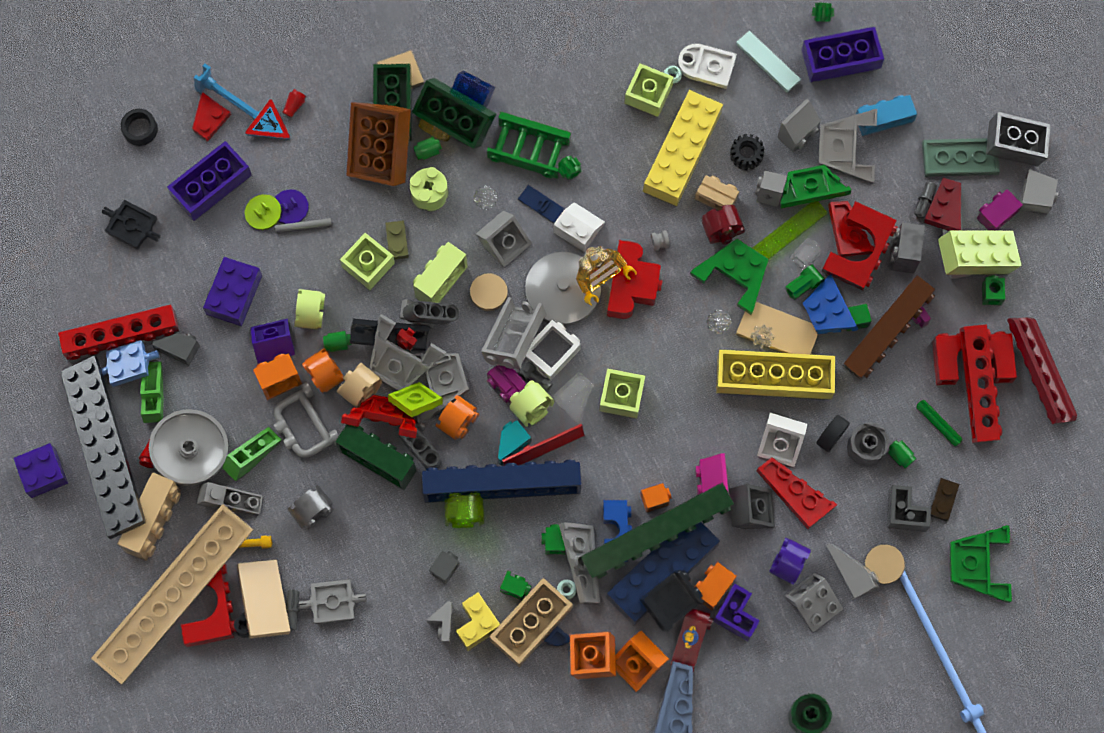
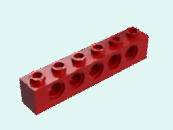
M170 304L58 332L62 354L66 359L76 360L83 355H96L99 351L111 350L139 340L152 341L158 336H171L174 332H178L179 329L175 311ZM155 322H161L158 327H152ZM137 326H142L139 332H134ZM118 331H123L121 336H115ZM99 336H105L102 341H96ZM81 340H86L83 346H78Z
M987 324L964 326L959 330L972 443L997 441L1002 436L1001 425H998L1000 410L999 406L996 405L995 399L998 392L993 382L995 369L991 365V359H993V350L989 347L991 332L990 329H987ZM975 340L981 344L980 350L974 348L973 343ZM976 360L982 361V369L976 367ZM979 379L985 381L984 389L978 386ZM981 398H985L987 400L988 404L986 408L980 405ZM984 417H987L990 421L988 427H985L982 423Z

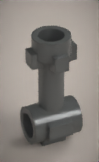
M527 362L523 364L521 369H519L518 375L525 381L530 378L535 383H539L548 392L553 385L550 383L551 380L548 378L543 380L534 372L536 367L532 363Z

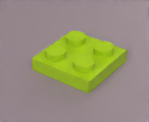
M420 382L388 394V401L410 417L418 416L443 404L441 396Z

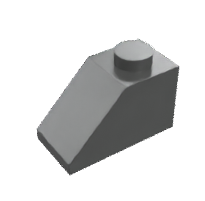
M177 333L156 340L152 344L158 352L188 366L200 347L196 340L197 338L189 333L186 335Z

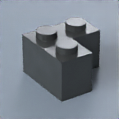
M892 485L889 489L887 528L926 532L930 528L931 508L911 506V486Z

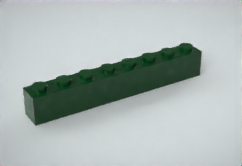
M720 483L582 555L581 558L591 577H596L598 580L608 574L607 570L613 567L617 570L625 566L624 561L630 558L634 561L642 557V552L647 549L650 552L661 547V542L667 540L669 543L677 539L678 533L682 531L688 533L696 529L695 524L701 521L705 524L713 520L714 514L720 512L722 515L732 510L730 506L734 505L724 484Z

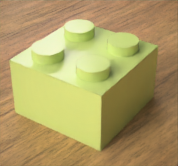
M639 64L625 94L624 104L659 117L673 86L674 77Z
M366 233L340 259L342 268L369 290L395 264L394 256Z
M607 368L599 411L637 418L645 376Z

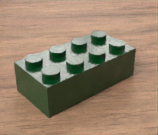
M373 64V104L411 109L412 112V70L410 64ZM412 113L410 114L409 141H412Z
M436 78L425 81L411 112L473 149L482 146L497 114Z
M346 424L335 441L338 451L402 490H405L416 473L414 458L407 453L402 455L397 452V448L390 443L385 445L380 442V438L375 434L370 433L369 435L365 433L360 425L357 427Z

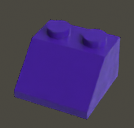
M288 318L250 327L252 345L258 364L262 362L268 363L280 354L286 355L289 353L290 357L295 355Z

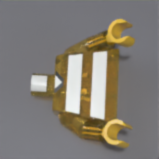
M601 246L596 248L590 247L586 250V255L578 261L579 269L576 281L582 293L586 294L584 301L592 306L590 299L593 297L594 301L598 303L599 298L592 294L590 290H595L618 274L621 268H623V274L630 280L628 272L633 271L636 275L637 272L632 266L627 265V261L618 251L609 248L604 250Z

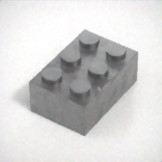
M998 112L989 121L986 154L1039 166L1048 158L1050 124Z

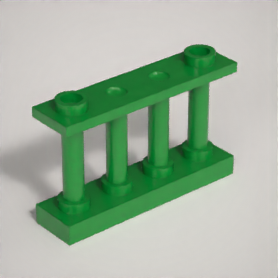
M500 112L498 121L502 129L495 149L487 148V158L496 163L503 162L542 174L549 179H558L559 168H555V164L561 147L564 145L569 146L571 132ZM513 129L519 132L513 153L502 152L508 132ZM527 135L537 137L530 160L519 157ZM546 140L555 143L548 165L537 162L543 143Z

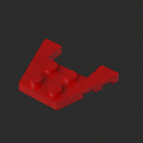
M372 395L363 401L359 408L354 407L350 410V414L347 415L345 413L342 415L341 423L358 427L363 418H368L373 422L382 421L392 426L401 425L399 428V435L415 439L417 436L414 418L389 402L388 397Z

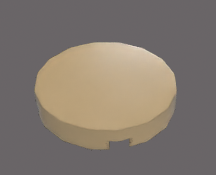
M492 273L478 276L470 287V297L473 304L484 311H494L500 308L508 296L505 281Z
M888 544L878 545L867 554L865 567L870 569L871 572H875L879 579L878 583L890 584L897 581L903 575L905 560L902 553L896 547Z

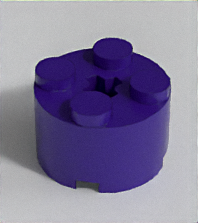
M785 538L769 572L794 585L804 567L805 559L809 557L811 549Z

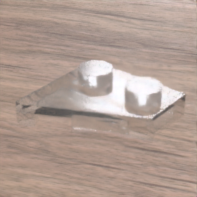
M579 371L552 396L554 401L576 424L581 420L593 384Z

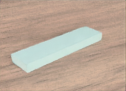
M750 31L736 42V45L785 92L788 93L801 81L787 65Z

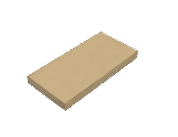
M758 302L755 303L752 315L745 311L736 335L782 353L808 355L811 354L818 336L812 323Z
M277 560L238 563L237 571L250 639L290 634Z

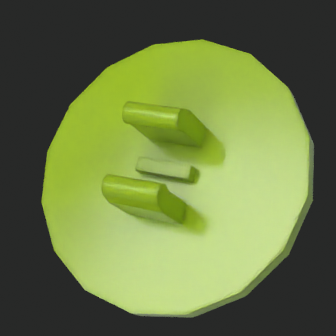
M261 194L248 202L244 213L246 221L251 227L258 230H266L277 224L282 210L276 198L271 195Z

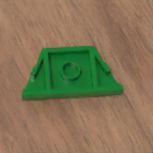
M825 165L790 171L787 175L780 207L782 209L851 195V188L844 186L840 182V178L836 174L831 173V170Z

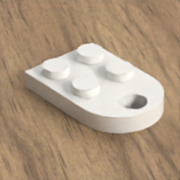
M691 44L680 52L678 67L682 74L689 79L727 89L737 54L702 44ZM690 56L693 61L686 63L683 61V58Z

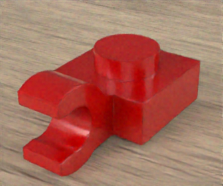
M408 328L407 331L401 329L395 339L401 348L410 351L417 342V339L413 337L415 331L411 328Z

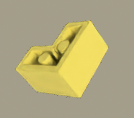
M479 592L462 603V607L471 621L456 630L458 637L468 651L487 639L500 626V623Z

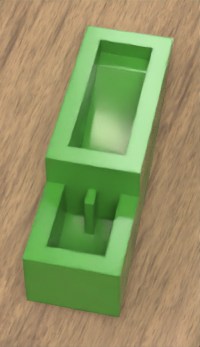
M149 362V376L141 378L140 395L142 398L141 416L143 423L160 422L163 419L162 362Z

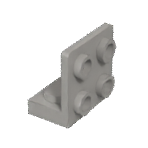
M813 573L784 595L787 602L798 609L812 632L843 610L826 579L817 573Z

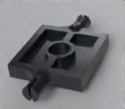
M125 199L115 211L106 206L102 210V214L110 217V223L106 227L105 232L137 250L147 237L155 242L159 241L160 235L152 231V227L158 218Z

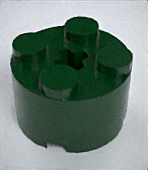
M813 693L799 697L790 707L788 714L789 724L796 733H822L829 726L832 719V712L828 702L822 696ZM809 711L812 712V716L814 717L811 720H809L808 716L806 715Z

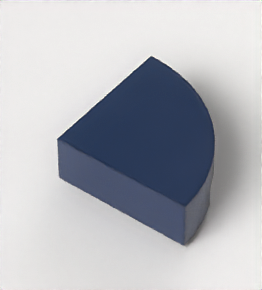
M556 626L544 642L551 646H563L570 642V636Z

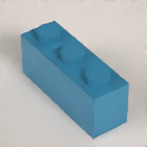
M899 95L889 101L881 100L871 106L863 105L856 112V114L877 109V126H859L862 136L912 123L917 116L910 95Z

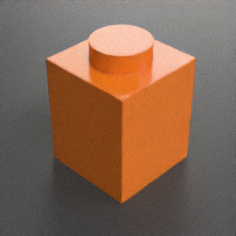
M664 483L643 489L640 493L646 513L669 506V499H672L670 490L665 488Z

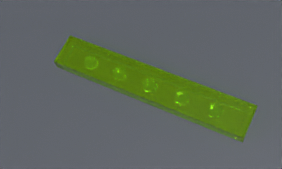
M818 201L809 203L752 247V249L769 260L825 217L828 212Z

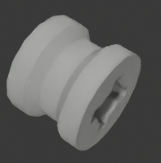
M666 230L661 231L659 234L651 233L654 251H659L660 248H670Z

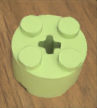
M436 168L421 169L411 177L410 192L413 203L418 208L426 209L427 211H435L445 204L448 197L447 180Z
M298 290L294 327L322 328L323 312H320V310H324L325 294L321 291Z
M533 380L528 382L520 393L516 392L510 397L512 402L510 410L526 427H528V423L534 425L548 414L546 409L549 405L551 407L554 405V399L539 383H535Z

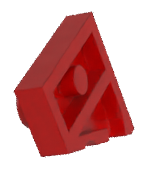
M202 93L192 128L193 132L208 142L231 116L230 111L205 93Z

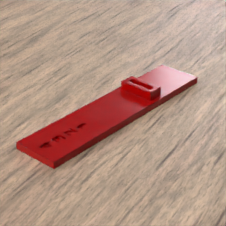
M582 424L531 447L529 445L523 447L522 451L503 459V465L505 466L507 463L522 465L585 436Z

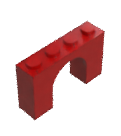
M855 201L846 221L866 230L871 235L874 241V251L867 259L862 261H850L830 252L822 272L828 275L831 274L832 277L863 291L865 286L869 288L874 278L870 275L873 269L877 271L882 261L879 259L881 252L886 253L890 243H887L889 236H894L898 227L895 226L897 220Z
M1004 331L991 334V340H989V347L993 350L991 365L995 369L993 382L994 384L1013 383L1017 376L1012 333L1006 334ZM941 333L935 336L932 341L936 385H956L959 380L957 356L962 350L960 333L956 335ZM975 340L973 346L980 350L981 344Z
M226 563L206 585L214 589L217 594L218 603L214 613L205 620L181 625L183 642L187 648L234 638V632H237L234 627L235 620L231 619V613L234 612L232 601L228 600V593H231L228 581L225 582L224 574H227Z

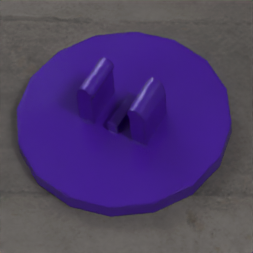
M294 189L284 190L275 196L282 210L279 222L283 224L297 223L306 217L309 211V203L306 196L300 191Z

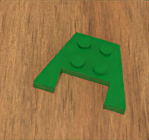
M736 239L695 267L690 272V275L704 284L715 269L747 289L737 303V306L752 315L768 258L739 239Z
M1006 525L995 530H989L978 535L950 542V582L1007 603L1012 602L1011 584L990 582L989 544L1008 545L1010 543V526Z

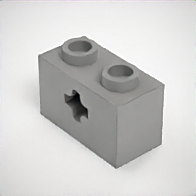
M764 171L763 177L759 176L755 195H758L757 202L778 207L787 176Z

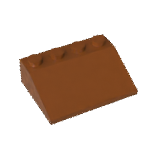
M351 102L346 176L390 186L406 183L411 109Z

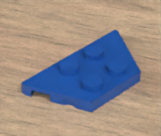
M828 275L803 302L817 334L839 333L842 329L857 331V325L832 275Z

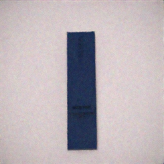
M530 185L518 197L519 201L552 223H555L565 210V208Z

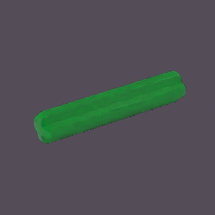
M921 400L917 404L916 408L953 446L956 447L962 442V437L925 400Z

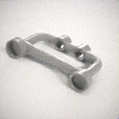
M305 382L300 385L301 390L283 399L274 408V417L277 422L274 424L279 434L283 433L286 437L283 442L287 449H293L296 455L302 458L311 457L332 444L336 445L335 441L339 436L336 430L327 432L308 398L315 394L309 384ZM299 399L323 439L322 442L308 450L300 448L281 414L282 409Z

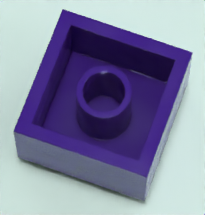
M51 443L13 458L25 492L31 498L68 484L57 451Z

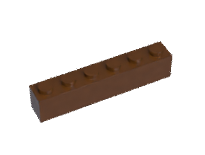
M916 275L847 358L843 366L860 380L864 377L868 378L874 371L872 368L876 362L880 364L886 357L884 352L888 348L892 349L899 341L897 339L900 333L905 334L911 326L909 322L921 315L923 305L925 303L929 305L935 298L933 294L935 288Z

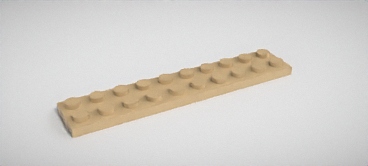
M222 504L91 659L120 684H123L246 540L253 529Z

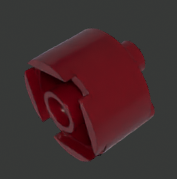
M724 205L722 210L716 211V208L712 209L701 218L710 244L718 242L728 244L733 241V237L745 232L735 205Z

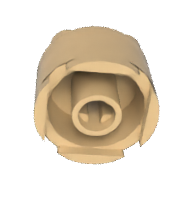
M360 363L353 372L350 370L343 378L345 382L338 388L337 393L354 407L359 408L363 401L372 394L375 395L382 380L363 363Z

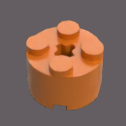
M325 348L302 363L307 373L312 376L313 383L322 394L345 381L339 367L329 357L330 354Z
M459 395L454 397L457 399L454 403L450 401L438 418L441 423H436L438 429L454 440L463 439L469 431L467 429L471 422L474 423L479 416V413L476 412L477 408Z

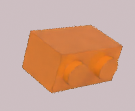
M719 562L715 566L710 565L705 572L707 577L703 582L699 580L695 585L703 594V605L712 611L737 577Z

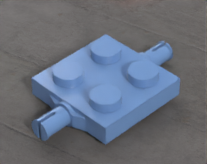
M142 340L106 351L107 364L106 367L101 368L102 374L109 375V381L113 387L149 376V361L160 358L159 352L156 350L146 353L145 344Z

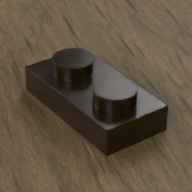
M940 478L931 506L932 517L946 522L949 520L960 484Z

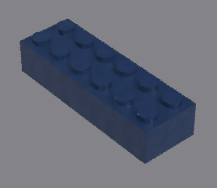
M702 522L695 524L696 529L685 533V531L678 533V538L669 543L667 540L661 542V547L651 551L607 593L606 598L633 626L648 613L639 600L642 596L675 570L685 571L689 574L718 547L720 540Z

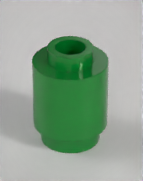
M434 137L416 143L417 145L413 146L418 160H426L440 154L439 150L442 149L439 140H435Z
M346 331L327 333V336H323L324 348L330 352L348 350V346L352 345L349 344L350 334H346Z
M895 440L889 446L890 451L888 454L900 467L903 466L906 469L916 460L914 452L902 440L900 442Z

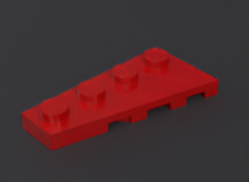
M773 457L756 470L807 529L838 505L834 501H829L825 498L824 494L811 488L802 478L799 479L793 475L791 470Z

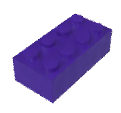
M875 27L804 40L801 49L810 83L881 69L884 62L883 52Z
M224 141L169 184L167 189L174 200L195 221L251 177L252 174L249 166Z

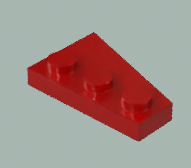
M830 202L828 208L838 255L845 257L872 254L874 246H871L867 239V233L862 228L846 221L852 209L849 202Z

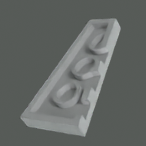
M566 522L560 523L559 527L579 601L582 604H599L598 580L596 577H591L581 558L582 555L595 549L593 526Z

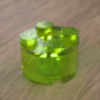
M452 493L444 501L446 526L452 524V528H472L474 523L479 522V526L485 523L484 500L481 498L480 493H470L469 496Z

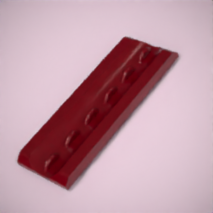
M1032 317L1007 319L1009 329L1017 342V348L1022 353L1024 364L1031 374L1032 382L1038 390L1040 401L1044 404L1047 417L1052 425L1076 421V410L1036 319Z

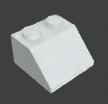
M573 203L556 220L553 225V233L585 252L605 222L578 204Z
M770 413L757 456L766 459L773 457L779 463L794 467L806 433L807 424Z

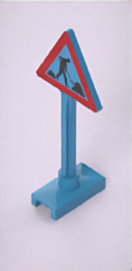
M204 63L202 66L203 74L200 77L194 76V86L197 92L201 94L205 88L210 91L213 90L254 118V121L245 131L246 135L290 139V135L272 99L267 102L261 112H258L218 85L217 81L212 79L211 67Z

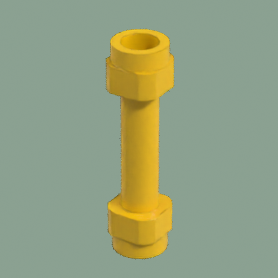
M266 535L261 536L260 539H246L239 548L259 546L262 549L272 548V536Z

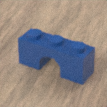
M604 500L603 524L615 525L619 530L618 536L632 530V526L628 525V518H631V506H627V500ZM604 539V544L613 539Z

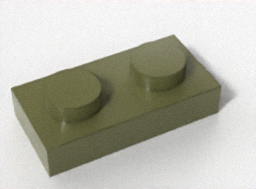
M404 220L386 222L388 249L394 256V260L409 258Z

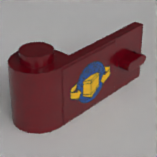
M692 609L685 615L670 665L674 661L691 666L694 671L706 629L710 630L713 618H710V613Z

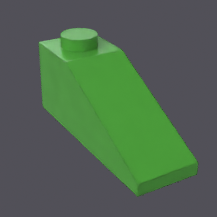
M267 427L228 454L222 468L237 481L252 470L282 439Z

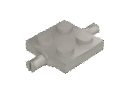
M351 579L311 584L312 594L310 600L298 601L299 610L311 608L314 614V623L322 624L355 620V603L367 602L366 593L354 595Z

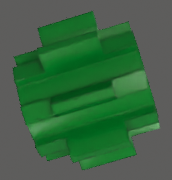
M815 3V7H812L814 21H831V17H834L835 9L832 8V3Z
M571 155L562 159L558 163L559 173L562 178L566 177L567 180H572L581 173V163L577 157L573 158Z

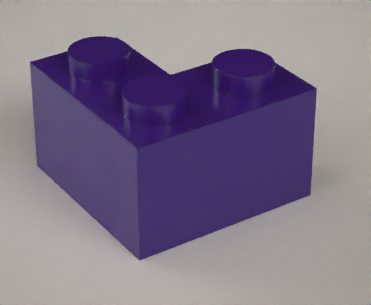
M734 584L713 622L748 642L760 620L743 611L752 593Z

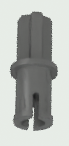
M925 183L922 195L918 197L919 202L914 212L916 217H925L937 188L935 183Z
M289 590L287 595L286 611L290 630L297 629V615L300 612L298 609V590Z

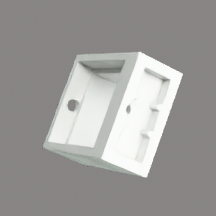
M553 320L533 339L524 358L526 362L532 363L536 367V371L543 377L551 381L581 349L578 337L565 331L566 328L560 322L556 323ZM554 330L572 347L551 368L532 351Z

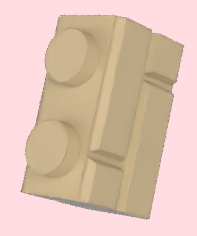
M706 175L696 192L695 199L719 211L722 210L724 205H734L740 191L732 184L725 185L720 182L719 178Z

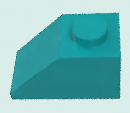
M517 420L513 423L512 421L508 422L502 428L498 453V463L500 465L503 464V459L518 453L523 447L531 443L530 435Z

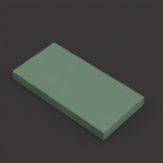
M987 138L922 141L925 177L999 175V157L986 154Z

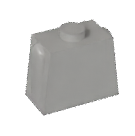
M1029 169L1022 188L1020 202L1023 206L1020 210L1048 214L1053 203H1056L1058 198V192H1056L1058 180Z

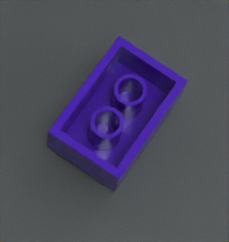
M224 257L203 306L206 315L242 326L262 278L260 268Z

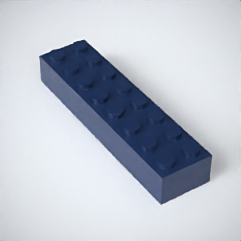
M570 459L565 460L564 463H556V461H545L544 464L526 462L525 465L507 463L505 466L498 467L496 464H488L481 468H477L476 465H469L463 469L450 466L446 467V470H438V468L431 467L427 468L426 471H422L423 496L425 503L581 494L580 462Z

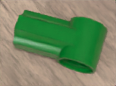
M812 264L800 273V276L786 285L785 289L787 294L796 300L808 290L818 287L825 278Z

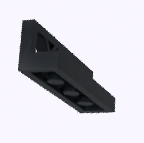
M353 318L349 344L374 346L378 321ZM396 322L387 338L388 341L399 346L395 340L397 334L401 329L407 331L408 328H411L415 331L413 337L417 339L413 350L426 351L427 335L430 326Z

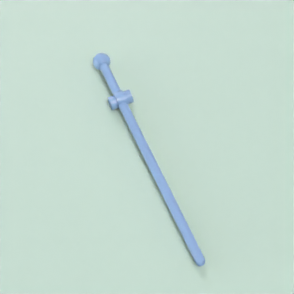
M904 571L900 580L965 707L960 712L962 720L965 723L972 722L977 733H986L980 721V716L984 715L982 706L971 703Z

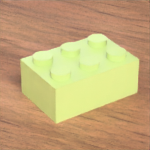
M449 242L445 246L442 245L438 249L434 260H430L426 264L422 275L419 274L414 279L415 298L420 301L440 303L468 268L467 256L464 252Z

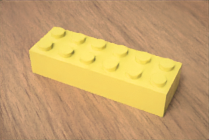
M691 90L688 91L644 182L643 192L675 206L678 205L721 115L722 103Z
M719 350L717 357L716 393L832 399L835 393V356Z

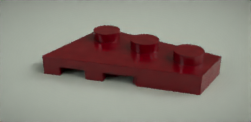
M943 177L924 223L947 231H961V183Z

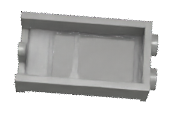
M507 298L481 351L486 363L501 365L510 369H521V364L543 318L545 319L547 315L542 303H538L536 309L532 310L530 304L526 301H523L522 308L515 307L512 298Z

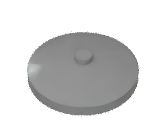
M569 252L549 254L537 261L528 273L525 284L527 302L532 310L536 309L538 303L543 304L547 314L543 321L547 323L553 320L556 323L560 322L563 326L577 324L589 317L598 305L593 297L590 299L592 306L584 301L586 294L579 281L584 279L590 292L600 299L601 283L599 282L593 287L591 286V283L598 279L599 275L590 280V275L596 269L590 267L587 260L577 254Z
M180 410L167 415L155 426L149 441V455L155 470L161 476L174 481L177 485L195 486L209 481L220 472L228 455V440L221 424L211 415L199 410Z

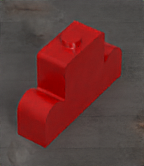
M619 240L617 255L625 264L632 266L636 270L637 275L633 271H629L628 276L631 280L623 274L621 265L617 261L615 262V266L619 269L614 271L607 317L628 319L634 312V303L651 306L655 304L657 291L661 292L663 280H659L660 264L642 262L643 248L640 244Z

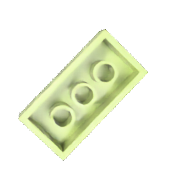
M949 231L938 239L946 275L1010 274L1021 267L1013 231Z

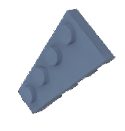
M672 662L654 733H692L693 667Z

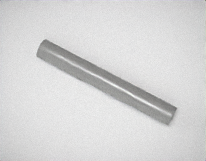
M331 218L275 225V231L278 233L332 226Z

